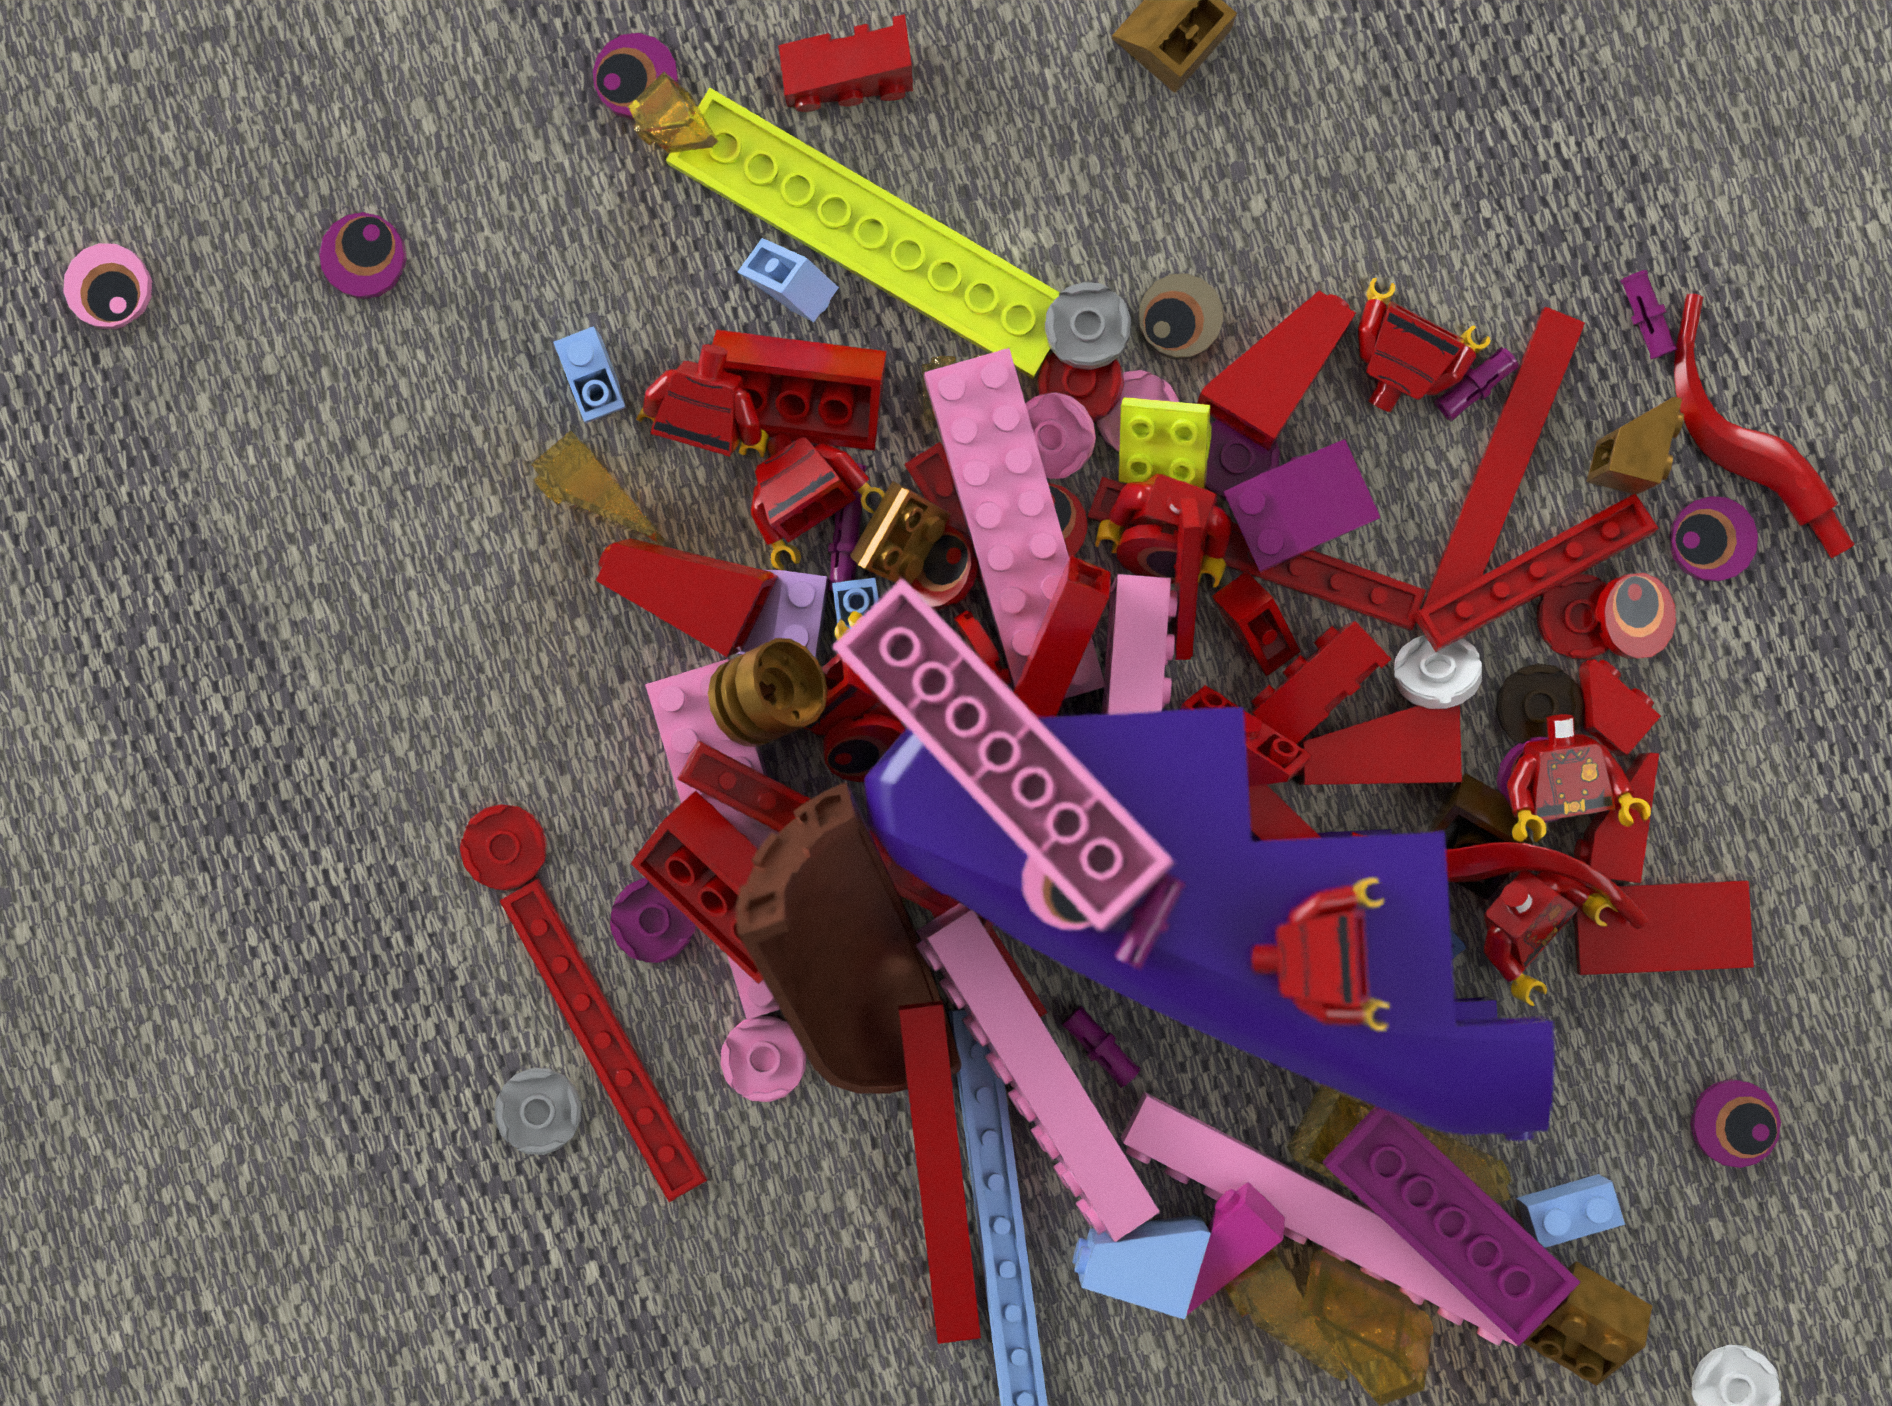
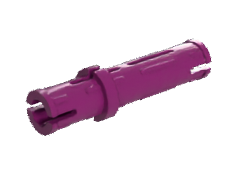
M857 463L866 472V465ZM857 490L853 492L857 499L835 513L833 542L828 545V553L831 554L828 591L832 593V583L856 580L857 563L850 555L860 537L862 496Z

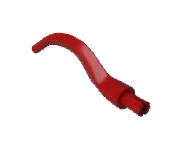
M1686 294L1676 343L1678 350L1675 351L1674 382L1676 397L1682 399L1680 412L1684 414L1685 425L1693 440L1711 461L1725 470L1767 486L1776 492L1799 526L1806 523L1810 525L1830 558L1848 550L1855 544L1832 510L1838 502L1812 465L1790 443L1778 436L1733 424L1722 417L1710 403L1702 387L1694 355L1695 338L1704 297L1698 294Z
M1351 832L1350 837H1351V836H1366V835H1362V834H1357V833H1355V832ZM1514 842L1488 843L1457 849H1445L1447 882H1474L1524 870L1543 871L1570 878L1600 892L1635 929L1644 927L1648 921L1647 916L1608 877L1588 864L1564 853L1527 843Z

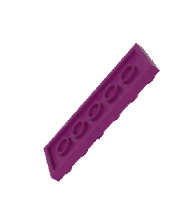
M1375 1106L1323 1160L1324 1165L1518 1346L1581 1283L1403 1116Z

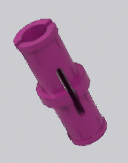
M1647 270L1636 272L1621 279V285L1623 284L1634 312L1631 320L1634 326L1639 325L1650 353V359H1656L1678 350L1663 316L1667 313L1664 304L1659 305Z
M1500 347L1475 369L1469 368L1463 379L1441 397H1438L1434 404L1447 420H1450V422L1454 421L1457 416L1478 399H1486L1491 394V389L1518 369L1517 360L1510 351Z
M1166 873L1149 889L1141 907L1135 906L1131 914L1135 919L1118 951L1114 954L1116 958L1125 963L1129 960L1131 966L1139 970L1143 969V964L1160 931L1166 932L1169 924L1165 921L1182 889L1185 888L1186 883L1175 877L1172 878V876Z
M1082 1005L1061 1024L1082 1044L1087 1051L1086 1056L1092 1062L1096 1060L1110 1074L1120 1088L1126 1086L1141 1070L1115 1043L1117 1038L1111 1032L1106 1033L1091 1018Z

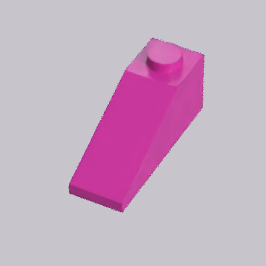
M1246 1182L1236 1191L1234 1189L1226 1191L1215 1204V1211L1208 1226L1211 1234L1186 1315L1190 1314L1283 1240L1285 1217L1249 1182Z

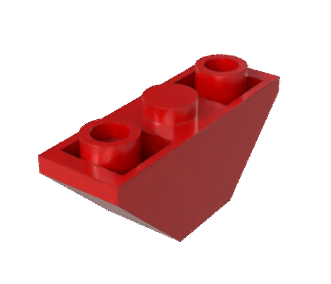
M1204 685L1182 704L1180 710L1232 708L1238 706L1226 699L1222 694ZM1244 710L1248 787L1288 782L1310 761L1312 755Z

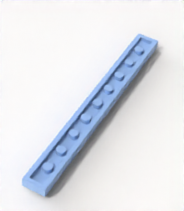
M964 1009L949 1011L950 1025L962 1063L961 1069L957 1072L1000 1403L1001 1406H1048L1005 1084L1001 1078L995 1075L984 1057L990 1053L987 1045L982 1047L978 1041H975L962 1022V1019L967 1016Z

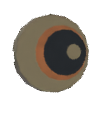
M1187 273L1170 274L1155 281L1144 293L1138 310V326L1146 343L1157 354L1173 360L1191 359L1205 352L1218 338L1223 324V305L1216 290L1204 279Z

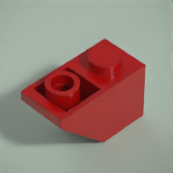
M1595 659L1584 661L1579 667L1580 690L1584 702L1583 728L1615 756H1626L1657 722L1661 715L1652 708L1654 702L1647 694L1637 688L1630 690L1619 680L1621 673L1613 665L1602 659L1599 662Z

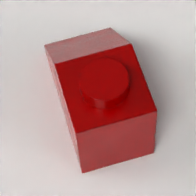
M1247 571L1212 596L1223 619L1265 676H1268L1301 652L1274 598Z

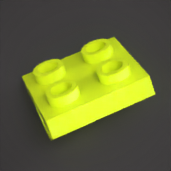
M1124 397L1121 403L1119 482H1145L1156 474H1162L1204 489L1212 431L1211 423H1209L1210 405Z

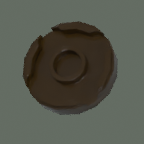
M1540 663L1519 668L1508 676L1498 691L1496 712L1500 726L1510 739L1521 744L1531 741V738H1548L1547 716L1558 714L1572 715L1574 717V728L1577 730L1582 721L1584 709L1581 690L1574 679H1571L1568 674L1554 665Z

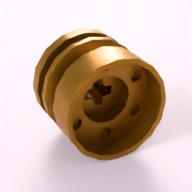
M775 638L719 665L710 679L708 699L710 711L718 727L730 740L745 747H760L817 721L825 709L828 692L825 675L817 658L804 645L792 639Z

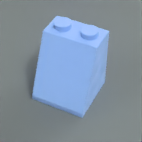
M1194 1215L1146 1221L1116 1242L1105 1231L1098 1235L1095 1229L1092 1228L1089 1230L1087 1240L1083 1238L1078 1239L1072 1263L1076 1264L1074 1272L1078 1273L1081 1287L1185 1320L1211 1233L1203 1219Z

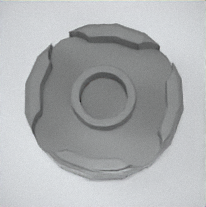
M1082 282L1069 286L1059 293V296L1051 303L1047 310L1045 333L1049 347L1062 362L1074 368L1092 370L1106 366L1122 354L1129 341L1131 317L1127 304L1120 296L1111 291V288L1101 283Z
M530 1068L515 1074L503 1086L495 1101L494 1119L500 1135L507 1143L510 1142L512 1146L525 1154L545 1155L560 1149L575 1135L581 1122L582 1103L576 1087L565 1075L550 1068Z

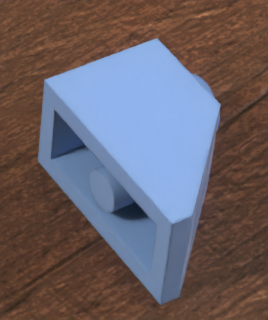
M764 238L759 241L738 271L740 275L788 309L812 322L826 310L830 299L839 288L809 259Z

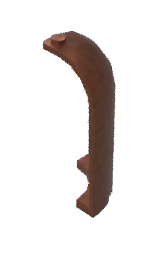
M845 782L817 795L794 811L796 818L778 835L771 832L752 859L754 868L747 884L741 885L737 903L738 934L814 1070L830 1085L857 1094H890L908 1089L898 1006L940 1001L942 999L931 969L916 947V944L920 941L852 793ZM943 1005L951 1075H954L961 1069L962 1063Z

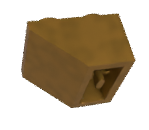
M1143 0L1112 35V39L1176 93L1229 34L1237 13L1222 0Z
M1672 397L1597 440L1586 482L1630 494L1636 493L1637 495L1661 484L1662 480L1665 481L1673 464V456L1668 454L1672 438L1675 439L1679 435L1684 420V414L1679 412L1682 399Z
M892 481L850 557L864 569L896 584L903 579L908 585H911L913 580L921 573L924 560L932 546L944 533L945 524L951 514L917 493Z
M1575 1261L1567 1269L1581 1283L1523 1343L1538 1351L1544 1357L1550 1358L1577 1374L1580 1378L1597 1386L1645 1347L1652 1305Z

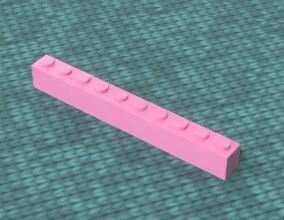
M1143 1092L1120 1137L1123 1144L1128 1146L1127 1154L1146 1164H1149L1153 1158L1167 1166L1164 1171L1167 1175L1184 1184H1188L1190 1179H1193L1205 1185L1206 1187L1203 1192L1217 1201L1226 1191L1230 1189L1236 1191L1246 1182H1249L1285 1217V1236L1305 1245L1307 1239L1321 1245L1320 1253L1341 1265H1344L1346 1259L1360 1265L1359 1273L1373 1282L1383 1285L1385 1279L1399 1285L1398 1293L1416 1304L1422 1305L1425 1299L1439 1306L1437 1311L1439 1315L1460 1326L1463 1320L1478 1326L1476 1333L1498 1346L1501 1345L1503 1340L1517 1346L1515 1342L1371 1208L1170 1104Z

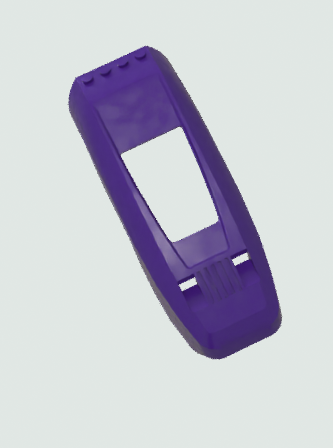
M1244 707L1038 718L1176 862L1167 874L1186 883L1185 888L1182 889L1165 921L1169 924L1166 932L1160 931L1143 964L1142 970L1131 966L1129 960L1127 963L1116 958L1114 954L1118 951L1135 917L1131 916L1135 906L1141 907L1148 891L1106 931L1099 930L1094 924L1082 929H1061L1045 923L1030 908L1023 892V871L1029 855L909 727L866 775L867 823L895 862L941 893L947 894L983 916L1014 938L1061 964L1146 1007L1236 1048L1433 1129L1446 1133L1465 1135L1504 1134V1139L1512 1141L1533 1139V1132L1548 1131L1554 1086L1553 1021L1543 1017L1497 1019V1003L1494 999L1489 997L1454 999L1444 832L1392 834V829L1319 832L1317 834L1321 838L1260 841L1256 836H1251ZM1351 832H1355V833H1357V834H1362V835H1366V836H1351V837H1350V834H1351ZM1364 879H1378L1379 883L1366 886L1365 896L1371 902L1384 899L1383 904L1374 908H1362L1357 905L1355 909H1364L1369 998L1380 999L1391 1006V1008L1378 1007L1372 1014V1020L1389 1024L1388 1028L1384 1031H1378L1365 1025L1363 1022L1359 1026L1326 1025L1296 1008L1292 997L1281 995L1279 974L1254 973L1252 967L1253 946L1277 944V926L1288 923L1291 910L1316 892L1343 886L1353 887L1358 881Z

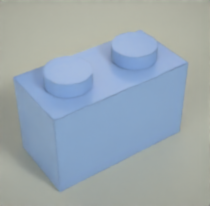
M1600 1174L1516 1198L1525 1230L1544 1248L1625 1225L1613 1183Z

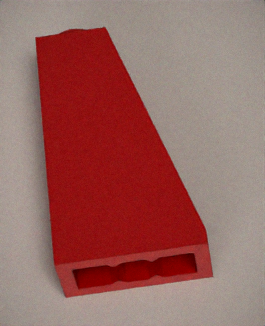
M1318 291L1205 385L1199 395L1197 404L1210 405V415L1269 451L1346 333L1356 312L1352 311L1348 303L1342 298L1333 294L1326 295Z
M629 538L614 542L606 547L599 559V566L602 568L596 581L723 656L729 657L743 650L778 576L770 571Z
M1071 555L1013 692L1037 718L1056 717L1110 597L1111 572Z
M1460 704L1446 709H1428L1416 705L1298 742L1299 747L1312 755L1310 761L1294 775L1299 776V785L1462 782Z

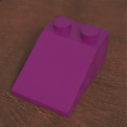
M1345 439L1223 491L1260 572L1266 571L1381 518Z

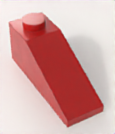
M1647 752L1639 753L1625 774L1635 791L1632 797L1646 801L1651 810L1659 753ZM1615 802L1614 810L1601 811L1596 814L1584 831V838L1577 840L1574 858L1588 864L1609 879L1641 883L1650 817L1644 822L1637 810L1629 808L1628 811L1634 824L1631 827L1624 826L1618 818L1619 810L1622 806L1620 803Z

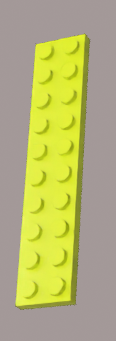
M711 88L708 89L667 157L666 162L669 166L989 354L1010 348L1015 369L1034 379L1051 350L1045 333L1046 313L1060 292Z

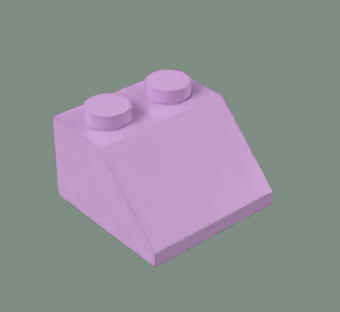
M765 570L776 574L778 578L743 650L736 654L742 655L775 638H789L804 645L818 660L829 579L827 576L799 572Z

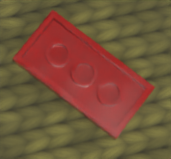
M1746 880L1618 886L1647 916L1648 921L1646 925L1640 929L1633 928L1619 911L1616 912L1610 907L1603 908L1599 913V918L1607 926H1600L1586 916L1583 912V905L1578 906L1579 909L1574 914L1578 975L1754 968L1749 881ZM1589 887V888L1591 889V894H1593V893H1599V894H1601L1600 892L1596 891L1595 889Z

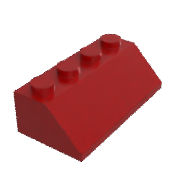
M716 330L712 345L720 346L728 351L724 371L743 378V389L750 394L760 427L768 434V437L772 438L779 434H786L794 441L801 437H806L811 443H825L834 446L875 451L887 351Z
M695 790L661 822L630 864L759 984L763 978L741 941L737 927L739 891L741 885L747 884L754 868L752 859L758 849Z

